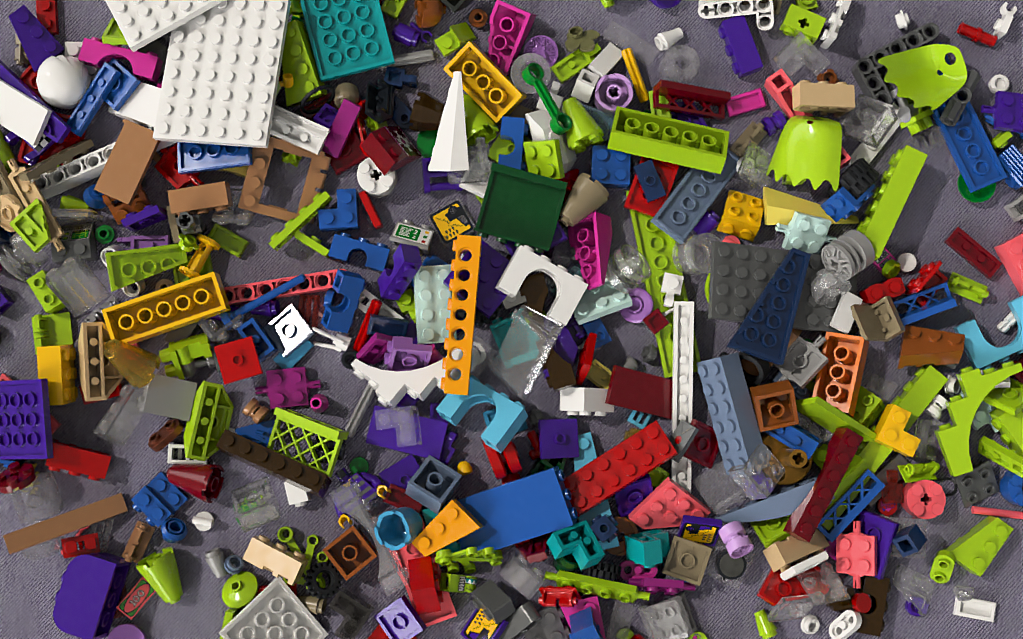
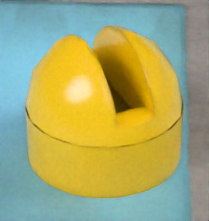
M461 461L457 465V472L462 476L473 473L472 466L467 461Z

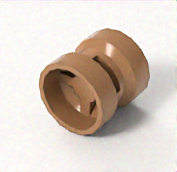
M253 398L245 406L242 413L250 416L252 421L258 425L270 410L265 406H261L259 401Z

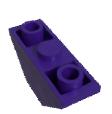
M567 325L563 327L558 326L554 335L557 338L556 343L551 346L562 359L570 363L571 367L574 368L579 348ZM543 370L542 374H545L544 378L546 379L549 376L548 370Z

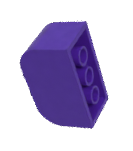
M106 552L75 557L63 573L61 588L55 596L56 603L53 610V618L56 626L61 631L82 639L108 637L131 563L125 561V558Z

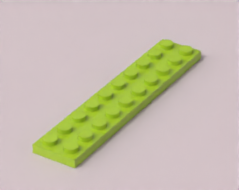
M629 209L646 291L652 296L654 301L653 311L658 308L661 313H664L671 309L663 306L666 293L660 292L664 273L683 276L676 241L650 222L653 217ZM684 279L680 296L674 295V301H688ZM673 312L665 316L669 324L655 334L664 378L672 377ZM694 331L693 372H698L696 363L701 360Z

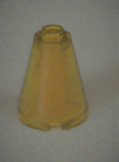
M117 339L109 340L104 345V356L130 385L135 388L136 386L138 388L146 386L155 377L153 374L155 368L159 370L161 360L153 352Z

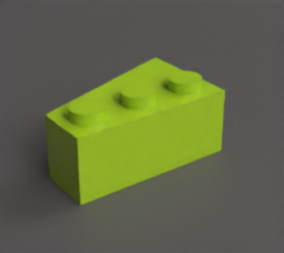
M995 408L989 412L992 418V425L999 430L1002 442L1014 453L1023 457V411L1013 416Z

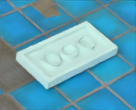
M451 264L421 266L413 278L418 344L444 343L445 338L449 337V330H446V319L450 318L451 310H448V298L452 299V291L443 284V281L451 273ZM455 331L454 338L457 340V334Z

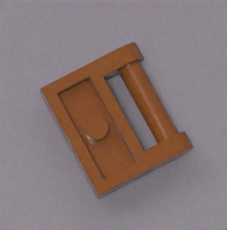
M140 185L137 191L138 195L135 196L131 206L123 202L115 204L113 201L116 199L105 194L102 195L104 203L108 206L118 225L122 224L121 220L126 218L127 214L141 212L144 210V207L151 205L142 185Z

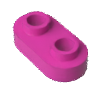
M624 560L619 565L622 567L620 576L624 580H628V578H654L658 571L655 564V567L651 568L649 572H645L643 565L635 564L631 560ZM630 566L631 572L625 573V567Z

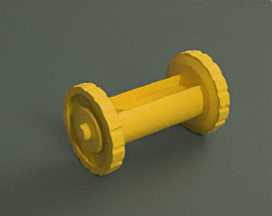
M198 234L196 237L200 242L199 249L195 251L187 267L180 266L178 269L180 273L190 279L201 276L199 273L211 251H218L221 247L215 240L202 234Z

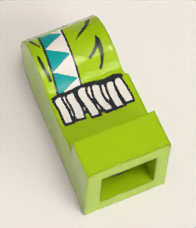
M441 573L440 588L442 591L471 593L476 589L477 577ZM449 577V579H448V588H447V586H446V579Z

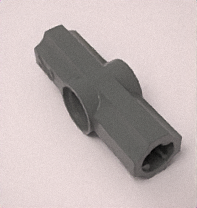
M967 69L965 84L948 99V103L939 118L943 124L953 127L956 125L966 104L971 100L972 93L981 78L978 72ZM957 95H960L963 101L958 99Z
M181 212L179 217L176 218L177 226L181 227L183 235L192 234L197 237L198 234L204 235L207 231V226L203 223L201 215L193 216L188 212Z

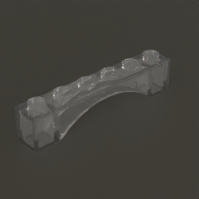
M350 479L330 490L329 495L339 511L357 519L372 536L379 556L378 581L386 595L389 596L408 585L409 573L405 567L401 568L398 562L400 558L395 550L391 551L389 550L390 548L379 544L374 531L378 519L376 516L372 517L369 511L371 509L370 504L360 496L361 489L357 482L353 483Z

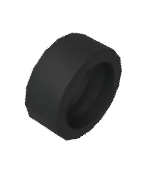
M739 352L740 362L742 359L749 360L756 365L759 371V375L754 376L748 374L743 369L747 386H758L770 372L769 362Z

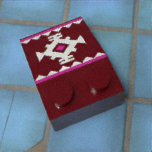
M383 126L372 131L360 145L384 176L422 156L399 126Z

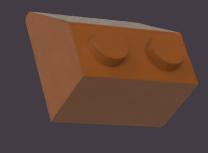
M788 379L750 387L752 405L760 432L799 424L794 388Z

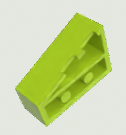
M988 516L971 528L968 533L956 539V542L943 550L953 553L957 564L971 574L981 577L1013 531V528L998 517Z

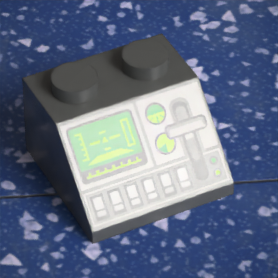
M95 223L61 226L65 234L60 240L65 249L57 252L54 244L51 243L53 263L64 265L98 260Z

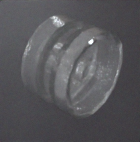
M623 244L613 255L609 256L606 278L620 292L630 294L638 288L639 284L644 283L650 278L651 268L647 260L633 246Z

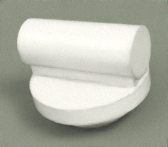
M203 511L193 517L192 524H195L196 528L200 531H207L212 528L214 517L211 513Z

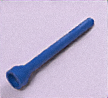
M301 274L233 312L230 310L229 312L226 311L219 314L226 328L230 327L237 321L236 318L304 282L306 276Z

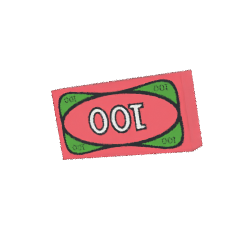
M142 576L116 608L132 620L154 594L155 590Z

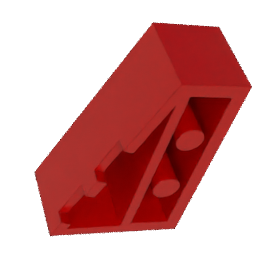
M57 439L52 440L54 458L47 459L45 464L49 466V470L60 472L63 469L69 471L68 474L73 476L89 475L88 479L100 481V478L105 479L111 454L90 448L78 447L71 443H61Z

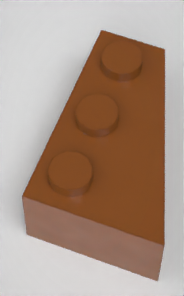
M905 325L906 331L903 332L897 369L913 365L922 367L924 364H934V366L959 364L964 351V334Z

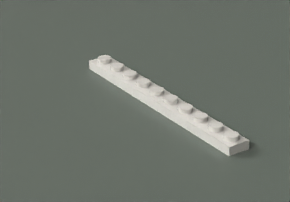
M674 301L672 434L682 419L689 424L692 421L694 302ZM682 457L680 462L677 463L671 459V479L691 494L692 461Z

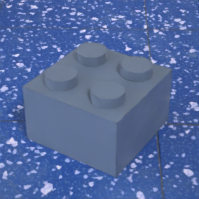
M429 455L408 482L405 494L434 513L439 514L458 488L462 475Z

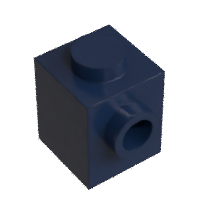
M915 523L901 529L892 542L902 557L920 551L927 538Z

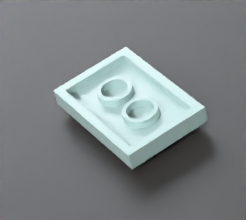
M615 274L600 287L592 290H587L586 288L573 315L578 325L630 307L633 304L618 274Z

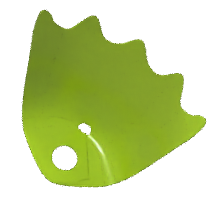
M926 45L891 54L878 60V63L888 69L884 82L895 84L898 88L897 97L912 99L914 101V108L930 106L932 110L937 109L962 88L967 80V69L960 50L952 45ZM947 53L955 55L956 61L954 64L949 65L946 63L945 56ZM937 71H942L943 75H938Z
M796 115L791 117L781 132L766 177L771 170H774L776 182L786 174L790 177L793 186H796L803 179H809L814 190L823 181L827 180L832 185L833 190L837 191L842 148V127L840 122L815 116Z

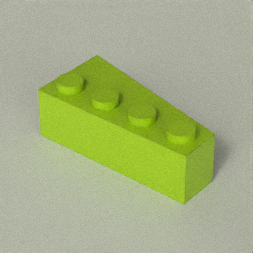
M293 20L287 24L282 56L283 74L291 73L294 80V85L291 88H285L286 104L289 107L300 105L307 93L316 87L325 85L324 82L320 81L309 38L303 22L299 20ZM327 90L317 91L306 102L328 95Z

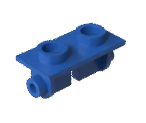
M600 318L582 324L587 335L591 332L597 334L595 349L612 341Z

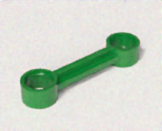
M530 63L522 71V77L527 84L535 87L552 118L550 120L551 130L557 135H563L572 127V121L567 114L559 111L542 80L544 77L542 67L537 63Z

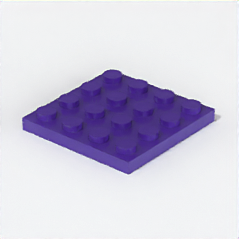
M47 378L0 381V460L54 458Z

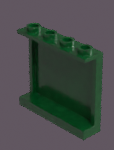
M492 162L489 181L476 227L473 230L478 232L477 236L488 239L490 235L496 237L495 241L507 244V241L515 242L514 246L516 247L521 245L523 247L524 245L533 247L534 252L544 254L545 251L550 252L568 183Z

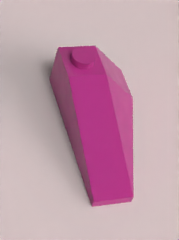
M496 0L490 15L489 50L487 56L508 77L531 30L536 15L504 1Z
M595 211L576 225L568 226L569 243L574 247L575 259L579 261L581 266L580 272L585 280L584 282L588 284L587 290H592L605 284L612 240L611 217Z

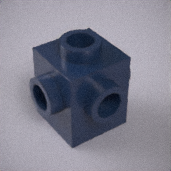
M599 514L591 521L593 525L590 528L593 530L598 541L605 542L607 540L610 543L618 536L616 532L619 530L617 528L619 523L612 515L608 517L607 514L604 516ZM601 525L607 526L606 532L600 530Z

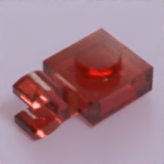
M886 470L887 483H884L886 486L882 489V503H904L903 483H897L898 470Z

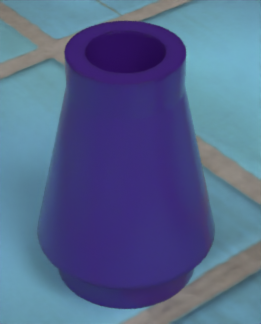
M271 299L250 312L252 315L275 317V315L280 314V303L278 300Z

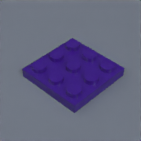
M482 240L476 309L490 318L508 296L495 287L510 261ZM467 252L462 260L469 261L472 254ZM451 271L443 281V284L449 287L450 279H454V271ZM462 271L459 275V279L462 281H466L470 277L468 271ZM462 290L458 293L464 300L468 298L467 291Z

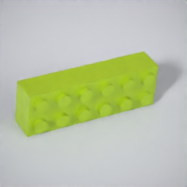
M617 106L607 149L721 174L727 158L730 131Z
M908 145L898 149L896 154L893 153L888 161L889 169L883 172L880 178L882 183L880 187L875 189L872 195L874 200L872 204L867 206L864 212L866 217L864 221H860L856 231L864 234L871 242L875 251L874 261L880 258L928 156Z

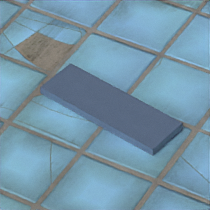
M727 149V158L721 174L691 168L650 222L682 245L737 171L736 165L740 157Z

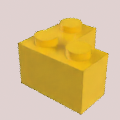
M887 404L874 430L877 434L875 442L903 456L913 457L921 439L903 431L911 412L895 404Z

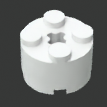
M369 157L359 164L357 180L363 191H366L368 195L381 198L393 191L397 183L396 171H393L384 176ZM375 174H379V175H380V176H379V180H376V179L374 178V177H375Z

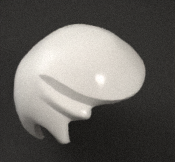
M64 55L51 56L38 68L36 83L41 97L47 103L60 109H73L79 104L91 85V75L88 74V69L76 58L65 57Z

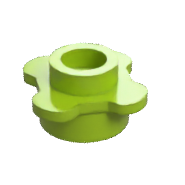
M180 234L178 236L181 239L179 246L182 250L191 252L193 249H199L194 236L190 234Z

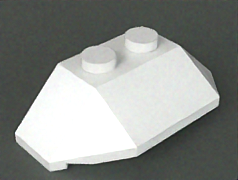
M543 109L525 114L532 141L559 139L564 173L570 171L577 157L575 150L571 151L568 148L566 133L557 135L551 130L550 120L552 118L549 112Z

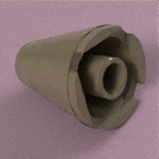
M581 173L578 176L562 206L559 221L567 227L576 225L610 199L606 188L598 180L591 181L589 174Z

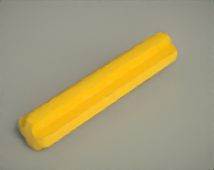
M626 48L621 53L639 102H646L649 100V94L631 48Z

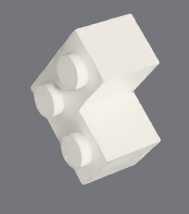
M570 387L560 390V411H567V415L591 416V412H595L594 416H606V412L614 413V405L605 403L608 389Z

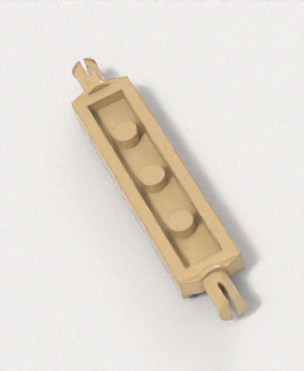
M14 158L10 159V161L8 160L7 163L12 170L8 178L22 203L27 208L36 198L42 201L52 239L49 243H53L57 252H61L65 247L60 238L65 233L35 181H21L18 174L28 168L19 167Z

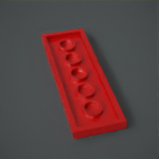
M657 420L565 478L564 484L570 490L572 497L570 501L572 507L576 508L578 517L678 454Z

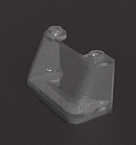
M522 305L519 310H514L510 318L513 322L496 358L492 357L488 367H490L489 372L516 396L526 401L533 391L538 376L564 326Z

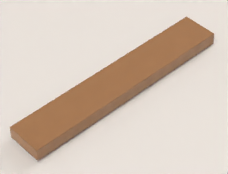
M122 493L5 534L3 538L9 555L123 514L128 512Z

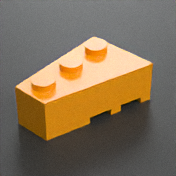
M452 499L413 540L412 544L426 557L484 526L457 499Z

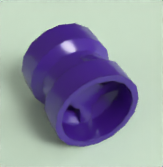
M779 110L772 113V117L761 119V123L765 126L764 130L768 132L769 136L775 134L778 129H783L787 122Z

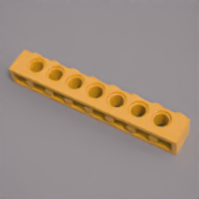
M457 235V240H453V251L456 252V257L451 261V271H454V279H450L449 290L452 291V299L448 298V310H451L450 318L446 319V330H449V337L445 338L444 350H447V358L443 357L442 369H445L446 372L445 377L441 378V389H444L445 394L469 396L482 246L481 236ZM467 251L472 254L469 261L461 259L463 252ZM462 271L470 273L468 280L462 281L459 279ZM462 290L468 292V298L464 301L459 300L457 297L458 293ZM459 310L466 311L467 315L464 320L456 319V313ZM463 330L465 332L464 338L456 340L454 338L455 331ZM456 349L463 351V357L460 360H454L452 357V353ZM454 369L461 371V377L458 380L451 378V372Z

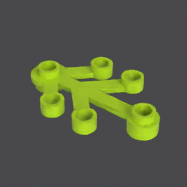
M289 526L280 528L277 533L278 539L281 542H286L293 553L294 551L301 552L293 538V529ZM285 530L289 531V537L283 535ZM311 534L307 538L305 558L309 559L304 570L306 576V571L310 569L315 546L319 543V537L316 534ZM310 537L316 538L315 544L310 542ZM323 551L317 554L318 563L326 562L329 559L327 556L325 560L320 559V554H325ZM320 573L316 580L319 582V587L325 588L326 582L322 577L323 573ZM301 577L297 584L304 585L306 580H304V577Z
M469 547L454 553L450 549H443L436 552L435 562L441 566H447L448 573L450 574L459 571L458 563L453 561H459L464 566L465 573L469 574L476 571L475 563L471 561L489 562L491 566H497L502 564L503 560L502 551L494 550V547H487L477 551V547Z

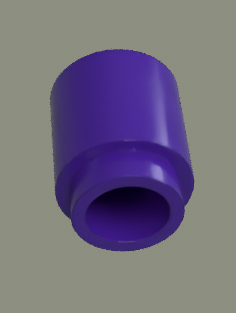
M399 23V25L394 26L392 36H394V41L409 47H417L421 33L416 28Z
M712 209L710 211L707 210L693 230L702 238L705 235L707 236L720 223L718 220L720 216Z

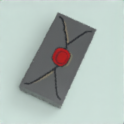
M683 419L669 439L678 453L671 459L677 463L680 462L699 429Z

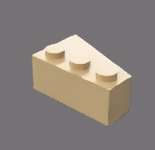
M816 529L810 542L799 541L793 536H789L782 541L773 543L763 550V553L773 572L780 570L782 573L792 567L791 564L795 562L798 564L807 560V557L812 554L815 556L824 552V548L828 547L829 543L825 536Z
M261 534L259 537H252L243 560L262 570L266 569L272 572V575L277 578L281 576L288 579L287 583L290 585L300 581L309 559L305 558V554L299 551H294L293 553L287 550L288 547L278 542L277 544L269 542L270 538Z

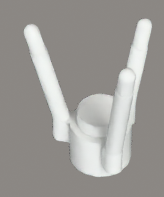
M318 311L317 314L322 318L323 314ZM316 327L312 328L313 331L334 340L333 344H335L331 345L314 341V345L334 349L339 352L341 350L347 351L352 337H349L350 333L340 332L341 334L337 333L334 336Z

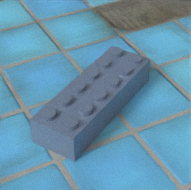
M738 352L697 362L698 374L700 375L726 474L750 473L768 467L769 463Z

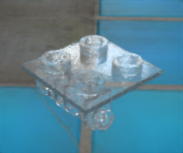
M750 140L736 176L757 191L760 190L761 186H770L772 181L769 176H766V172L773 156Z
M828 562L822 563L820 571L797 575L798 580L814 606L850 599L846 586H843L841 578L834 572L832 564Z

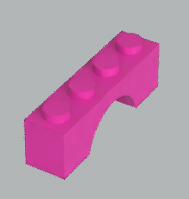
M96 37L91 39L84 38L78 60L84 65L101 69L104 62L109 63L112 58L124 59L131 63L133 74L137 78L153 83L158 82L163 64L158 54L147 51L145 54L140 52L139 49L133 52L130 47L126 49L122 48V45L103 44L102 40Z

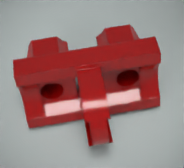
M98 533L61 539L64 559L100 552Z

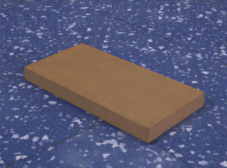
M126 120L94 190L131 206L160 143L159 140L153 138L154 131Z

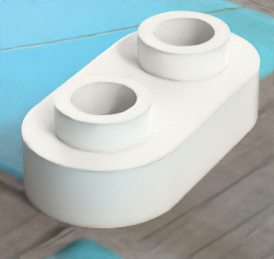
M846 610L836 618L829 627L831 638L847 639L857 631L862 624L860 613L855 610Z

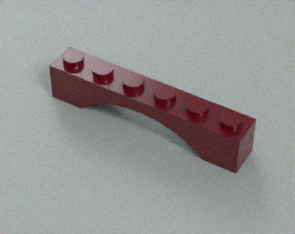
M836 428L828 444L822 470L806 498L791 514L783 530L784 532L799 541L810 542L863 440L862 436L849 428Z

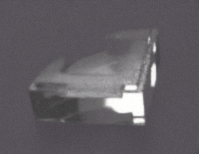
M956 585L954 586L953 593L959 601H968L973 598L974 588Z

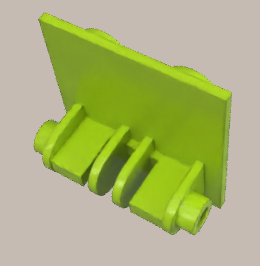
M70 312L49 315L38 314L31 317L36 355V347L73 344L74 348Z

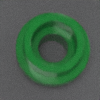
M101 225L95 231L96 240L102 244L112 242L115 237L113 228L108 225ZM103 231L107 232L106 237H102Z

